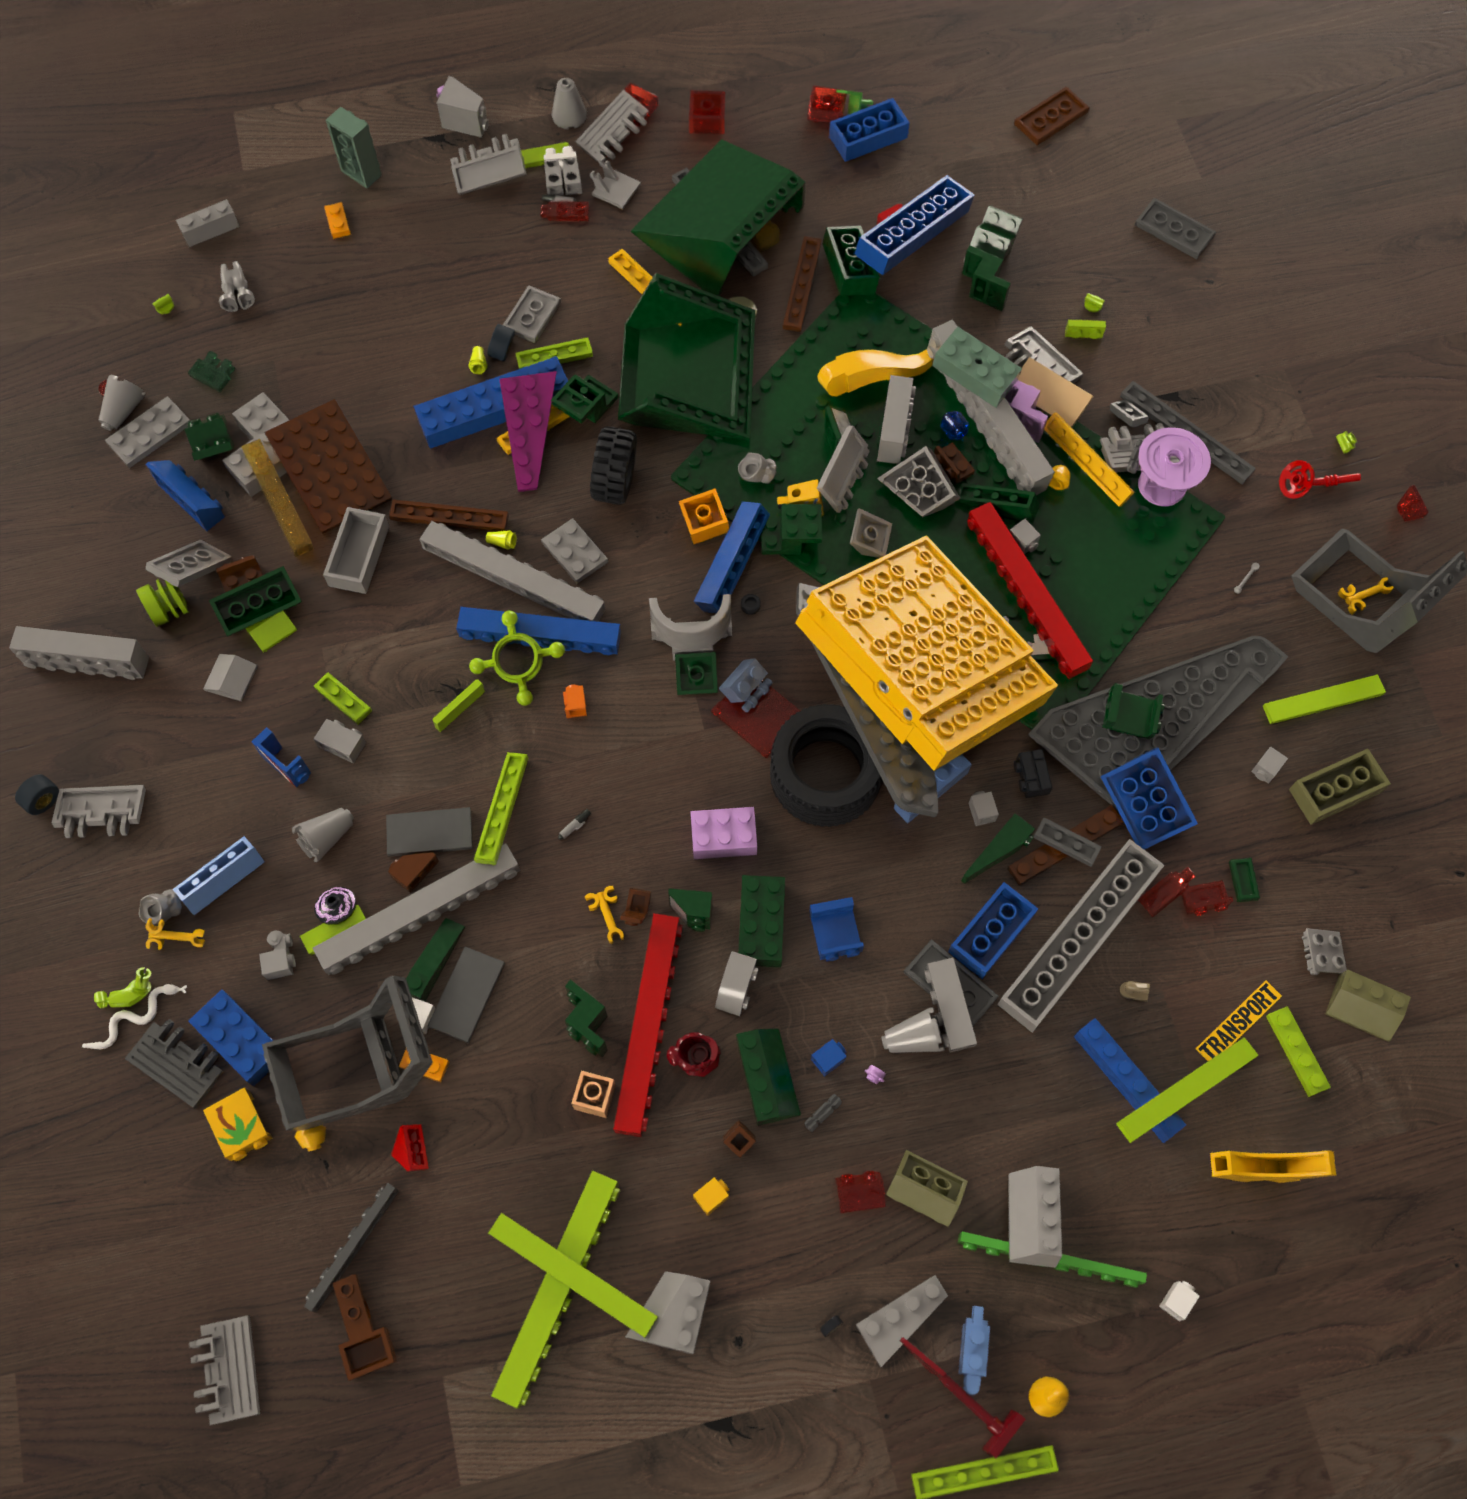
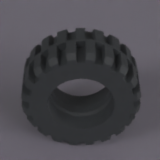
M610 426L601 429L594 453L590 482V494L595 501L617 505L626 502L632 482L637 446V436L632 430Z

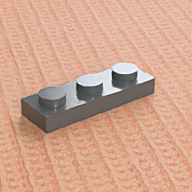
M1043 818L1033 837L1092 867L1102 847L1046 818Z

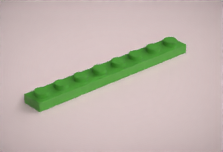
M967 1232L959 1234L958 1243L963 1244L964 1249L977 1251V1248L985 1249L986 1254L1000 1256V1253L1009 1255V1242ZM1062 1254L1055 1268L1064 1272H1069V1269L1078 1270V1275L1092 1277V1274L1100 1275L1101 1280L1107 1282H1115V1279L1122 1280L1124 1285L1138 1288V1284L1146 1283L1147 1273L1064 1254Z

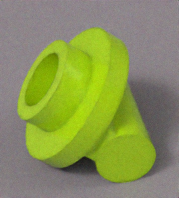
M1088 293L1084 306L1090 312H1098L1102 309L1105 300Z
M169 294L152 303L160 314H167L174 308V303Z
M1345 431L1336 436L1344 454L1355 448L1357 440L1353 433Z

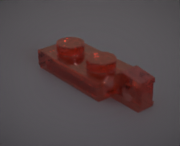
M1189 867L1185 868L1181 873L1177 871L1173 874L1169 873L1142 895L1138 901L1154 917L1186 891L1190 886L1188 883L1195 877V874Z

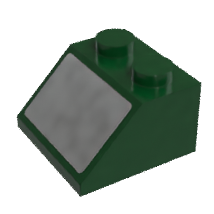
M828 406L825 410L824 431L831 451L834 453L846 427L854 426L852 419L849 420L847 412Z
M669 888L670 906L684 923L694 931L703 932L705 929H710L713 905L712 892Z

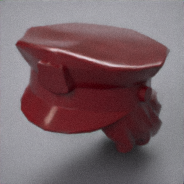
M693 1032L679 1038L676 1046H671L668 1049L667 1060L672 1066L679 1065L687 1075L705 1077L718 1067L721 1052L713 1038L702 1033Z

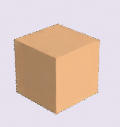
M581 1071L571 1103L574 1110L607 1118L616 1087L614 1079Z

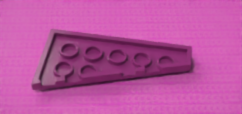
M557 371L499 379L518 492L537 490Z

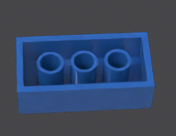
M894 98L831 121L829 137L844 161L847 162L908 138L910 123Z
M1003 882L953 942L948 953L979 978L983 979L1032 920L1038 908Z
M223 989L188 1020L253 1087L269 1072L267 1062L264 1059L262 1044L274 1040Z

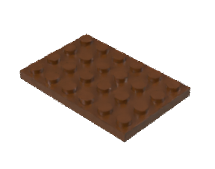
M335 399L264 432L322 534L341 525L347 507L370 511L392 500L389 491Z

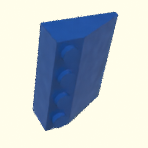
M1159 747L1100 776L1134 842L1142 849L1149 848L1198 824Z

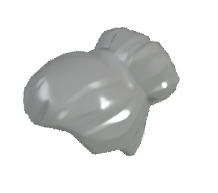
M748 453L738 465V471L742 479L766 484L774 479L777 468L774 460L765 459L758 453Z
M171 889L165 890L162 894L146 895L140 901L139 917L145 923H147L149 918H152V924L157 926L160 919L166 922L171 916H177L181 913V900Z

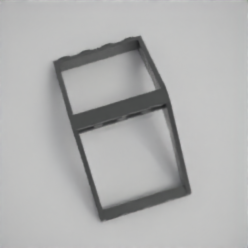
M1341 529L1291 577L1296 591L1365 650L1377 653L1419 622L1467 575V560L1465 553L1460 551L1431 575L1400 570L1390 565L1349 530ZM1348 550L1382 578L1388 577L1389 580L1387 582L1403 595L1377 621L1347 615L1311 585Z
M393 975L384 980L370 1005L332 1025L262 1044L264 1059L268 1065L270 1080L274 1086L276 1101L279 1104L282 1122L286 1131L307 1130L399 1102L410 1095L433 1063L406 978ZM392 1004L411 1060L402 1075L384 1021V1017ZM362 1027L381 1092L358 1104L306 1119L286 1049Z

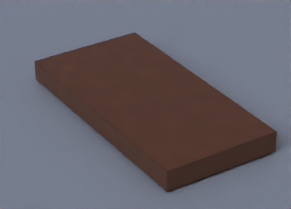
M1066 86L1016 118L1014 125L1033 143L1039 145L1087 114L1090 107Z

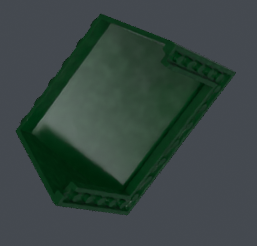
M721 139L631 230V233L703 291L720 296L722 293L721 289L738 253L780 209L787 213L789 208H795L796 212L799 213L804 208L806 182L792 170Z
M655 273L625 322L618 420L636 426L749 440L751 431L755 310Z

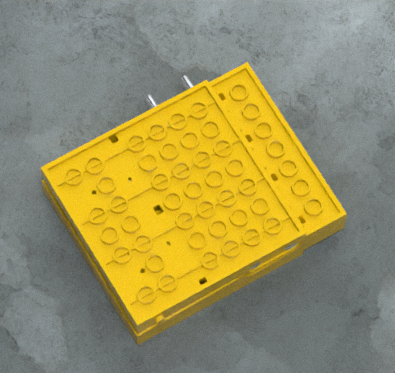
M927 535L813 590L806 601L808 606L802 609L796 621L798 627L901 744L908 741L934 771L1043 706L1058 687V684L1031 657V654L1034 652L1032 643L1026 642L1008 623V617H1002Z

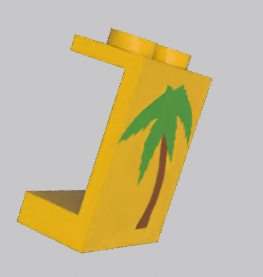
M245 1087L203 1110L224 1157L230 1161L243 1159L247 1156V1152L254 1148L258 1150L268 1144L267 1141L272 1139L271 1134L265 1130L252 1102L254 1098L251 1092Z

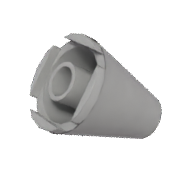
M562 78L557 82L552 118L554 123L563 129H569L568 127L572 126L578 128L586 120V108L574 81L570 78Z
M109 375L107 378L98 420L102 423L101 427L109 431L117 430L146 394L141 388L125 379L124 381H118V376Z
M339 808L296 824L292 827V833L295 834L297 832L299 836L296 839L297 843L309 858L314 856V862H317L351 828L354 817L348 809Z
M928 1008L884 1031L885 1036H881L884 1049H889L890 1053L944 1051V1045H939V1043H942V1036L936 1015L931 1016L934 1008Z

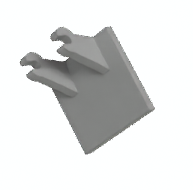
M602 158L599 164L603 168L605 177L602 179L599 173L595 175V171L590 173V177L593 179L596 187L592 195L624 209L640 187L641 182L613 170L610 162L607 160L604 163Z

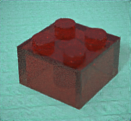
M690 90L689 133L725 134L726 91Z

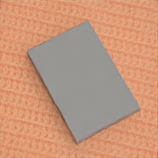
M528 285L503 325L514 329L516 336L536 343L561 304V298Z

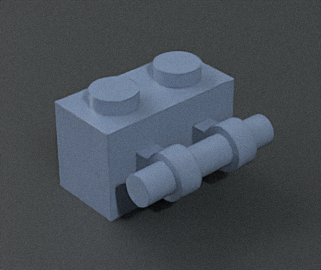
M747 659L740 663L719 689L731 703L745 701L742 709L748 712L751 708L756 707L762 695H766L769 692V687L773 682L766 678L762 683L761 681L768 672L756 659ZM756 688V691L751 696L750 693Z

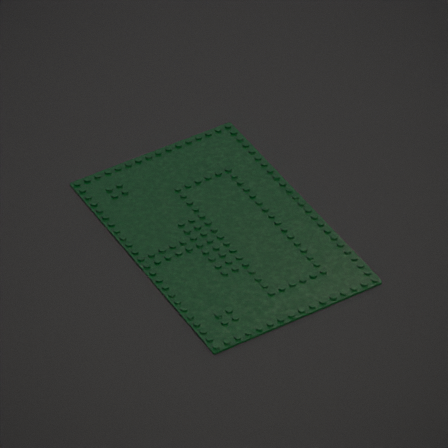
M876 293L840 296L839 294L752 387L749 440L708 435L671 474L673 482L694 496L716 488L725 515L731 522H733L742 501L761 503L770 516H781L777 497L788 496L787 487L790 485L817 479L820 482L833 455L824 431L826 407L830 406L847 412L849 420H853L854 428L868 444L867 448L870 451L867 458H864L868 466L866 469H861L864 475L860 479L856 478L853 487L849 488L853 497L850 500L845 499L849 506L845 510L841 509L840 513H837L822 495L824 513L822 515V543H802L801 555H779L822 585L828 584L879 559L860 554L850 544L857 509L860 508L892 523L886 555L927 535L1002 617H1008V623L1016 632L1037 630L1034 625L1029 623L1024 609L1019 607L1014 593L1008 590L1007 582L998 574L994 562L989 560L987 551L984 546L979 544L975 532L968 527L969 513L977 507L956 501L943 510L922 517L877 479L898 465L877 461L890 380L870 383L837 397L829 395L818 382L820 369L825 364L836 360L837 356L848 352L879 350L907 356L919 354L927 349L933 329ZM931 366L924 373L908 377L913 378L912 386H916L906 454L905 457H901L900 463L925 446L934 452L935 447L940 446L942 449L953 442L975 470L974 475L956 485L951 481L957 493L961 483L1018 490L1014 480L1009 478L1004 465L998 461L993 448L991 449L988 446L983 433L978 431L973 418L968 416L963 403L958 401L953 388H950L947 384L944 374ZM1076 422L1072 429L1105 461L1100 439L1103 437L1081 423ZM1045 430L1039 443H1035L1052 468L1056 465H1064L1069 469L1071 474L1070 485L1064 490H1055L1048 485L1045 491L1036 495L1039 508L1034 522H1028L1041 536L1038 542L1039 546L1033 552L1028 551L1025 553V556L1091 656L1093 662L1089 670L1068 679L1060 671L1055 658L1035 660L1058 684V687L1043 706L1018 720L1031 730L1050 709L1089 695L1225 519L1222 513L1189 492H1186L1181 501L1171 506H1158L1150 503L1139 491L1138 479L1142 472L1141 470H1138L1135 474L1128 471L1116 472L1135 492L1122 507H1119ZM962 432V435H961V436H959V437H957V438L954 437L955 435H958L959 433ZM748 453H758L765 459L775 461L777 465L776 474L770 483L750 482L742 479L738 471V465ZM999 515L1009 531L1022 521Z

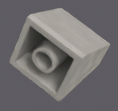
M449 76L437 100L442 128L482 137L489 125L483 98L452 76Z

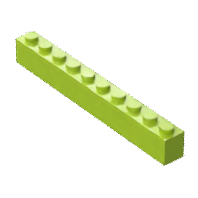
M593 1170L557 1248L558 1251L584 1268L587 1267L591 1258V1254H589L591 1246H596L601 1236L599 1228L602 1223L606 1224L611 1213L608 1210L611 1201L615 1202L620 1193L617 1181ZM546 1273L491 1395L520 1409L521 1405H526L531 1391H528L532 1381H537L541 1372V1368L538 1367L541 1359H546L552 1345L549 1344L552 1335H557L561 1327L560 1316L562 1312L566 1313L572 1301V1299H569L572 1289Z

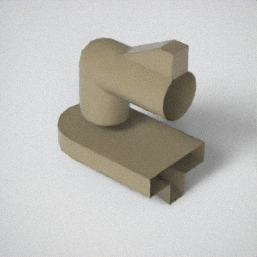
M1128 981L1120 986L1122 997L1148 1002L1150 984Z

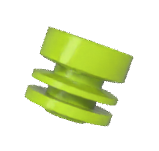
M159 579L156 580L158 587L156 591L149 584L136 589L144 608L156 627L169 622L167 614L169 611L176 618L180 617L176 609L177 607L181 609L183 614L189 612L186 599L180 588L171 585L166 580L167 585L163 586Z

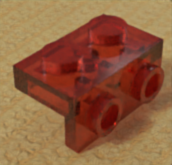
M1223 880L1180 889L1187 914L1195 913V916L1206 914L1208 910L1213 909L1216 912L1224 911L1234 901L1232 896L1228 897Z
M866 1171L861 1175L844 1174L839 1178H835L841 1213L886 1207L884 1184L880 1172Z

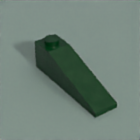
M961 483L958 490L960 499L957 501L977 508L991 502L999 515L1015 520L1026 519L1027 521L1034 522L1039 508L1035 492Z
M1015 813L967 870L961 881L964 884L1015 854L1024 845L1028 847L1034 839L1032 834L1035 828Z
M448 918L444 919L406 978L412 998L426 1002L465 926Z

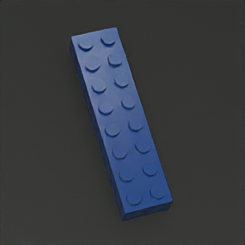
M946 175L859 238L855 255L881 275H884L968 213L975 195Z
M557 356L415 405V413L429 448L431 449L506 422L499 380L501 378L557 371L553 392L554 397L568 382Z

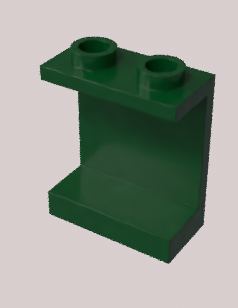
M1115 683L1108 693L1102 728L1151 740L1161 729L1159 717L1162 715L1165 704L1162 703L1163 695L1159 694L1153 700L1122 692L1123 685Z

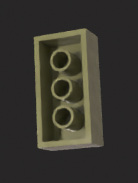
M1365 749L1297 780L1290 787L1289 791L1310 825L1382 793L1391 783L1369 749Z

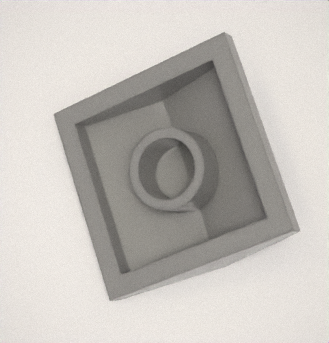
M859 508L857 509L850 544L862 555L881 558L887 552L892 523Z
M219 654L203 690L242 702L258 666L236 655Z

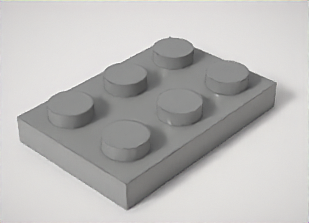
M573 518L541 539L542 544L576 584L608 563V558Z

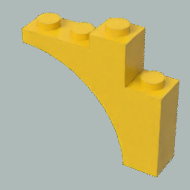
M1235 1151L1210 1153L1212 1177L1240 1182L1267 1180L1284 1183L1300 1181V1179L1336 1175L1333 1151L1276 1154Z

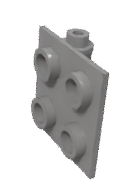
M1306 928L1302 939L1305 948L1304 952H1310L1305 955V958L1309 959L1307 960V970L1310 971V974L1317 975L1320 974L1319 972L1342 974L1346 971L1340 932Z

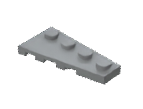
M936 1275L856 1324L880 1368L903 1345L900 1339L904 1337L907 1340L948 1296Z

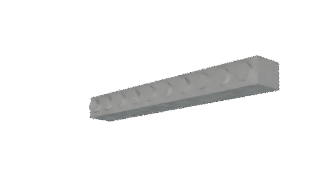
M431 521L420 538L424 550L568 618L599 622L605 612L604 601L599 596L589 595L579 587L574 588L568 585L566 581L562 579L557 580L545 571L540 572L528 563H521L511 555L500 553L494 547H487L477 539H470L460 531L450 530L443 523L438 524Z
M504 844L501 847L496 865L476 863L474 860L313 947V950L323 970L328 975L337 974L350 963L360 962L364 958L363 956L380 951L383 945L400 940L405 933L420 929L422 924L427 921H435L442 913L457 909L460 903L477 898L482 891L495 888L504 879L514 878L517 872L520 871L518 863L507 844Z

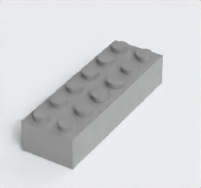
M16 626L9 647L24 666L28 668L43 667L51 671L61 669L69 673L79 671L88 675H96L97 673L104 674L107 677L123 676L130 680L144 678L149 656L136 639Z

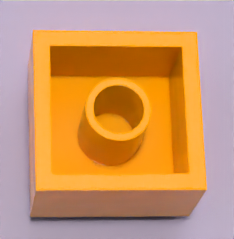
M716 488L679 501L693 545L728 532L729 523Z

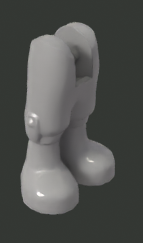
M234 261L233 269L228 270L226 264H221V288L225 294L219 298L220 307L230 312L238 311V304L234 291L237 290L240 307L242 309L250 308L254 304L255 298L253 293L247 290L248 281L244 277L239 262Z

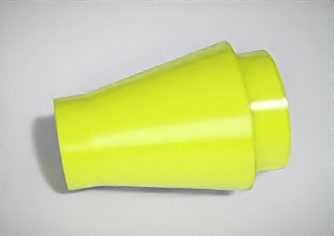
M480 346L473 348L469 361L471 372L477 375L483 374L487 369L484 349Z
M511 530L487 532L486 542L507 550L513 549L516 545L517 537Z

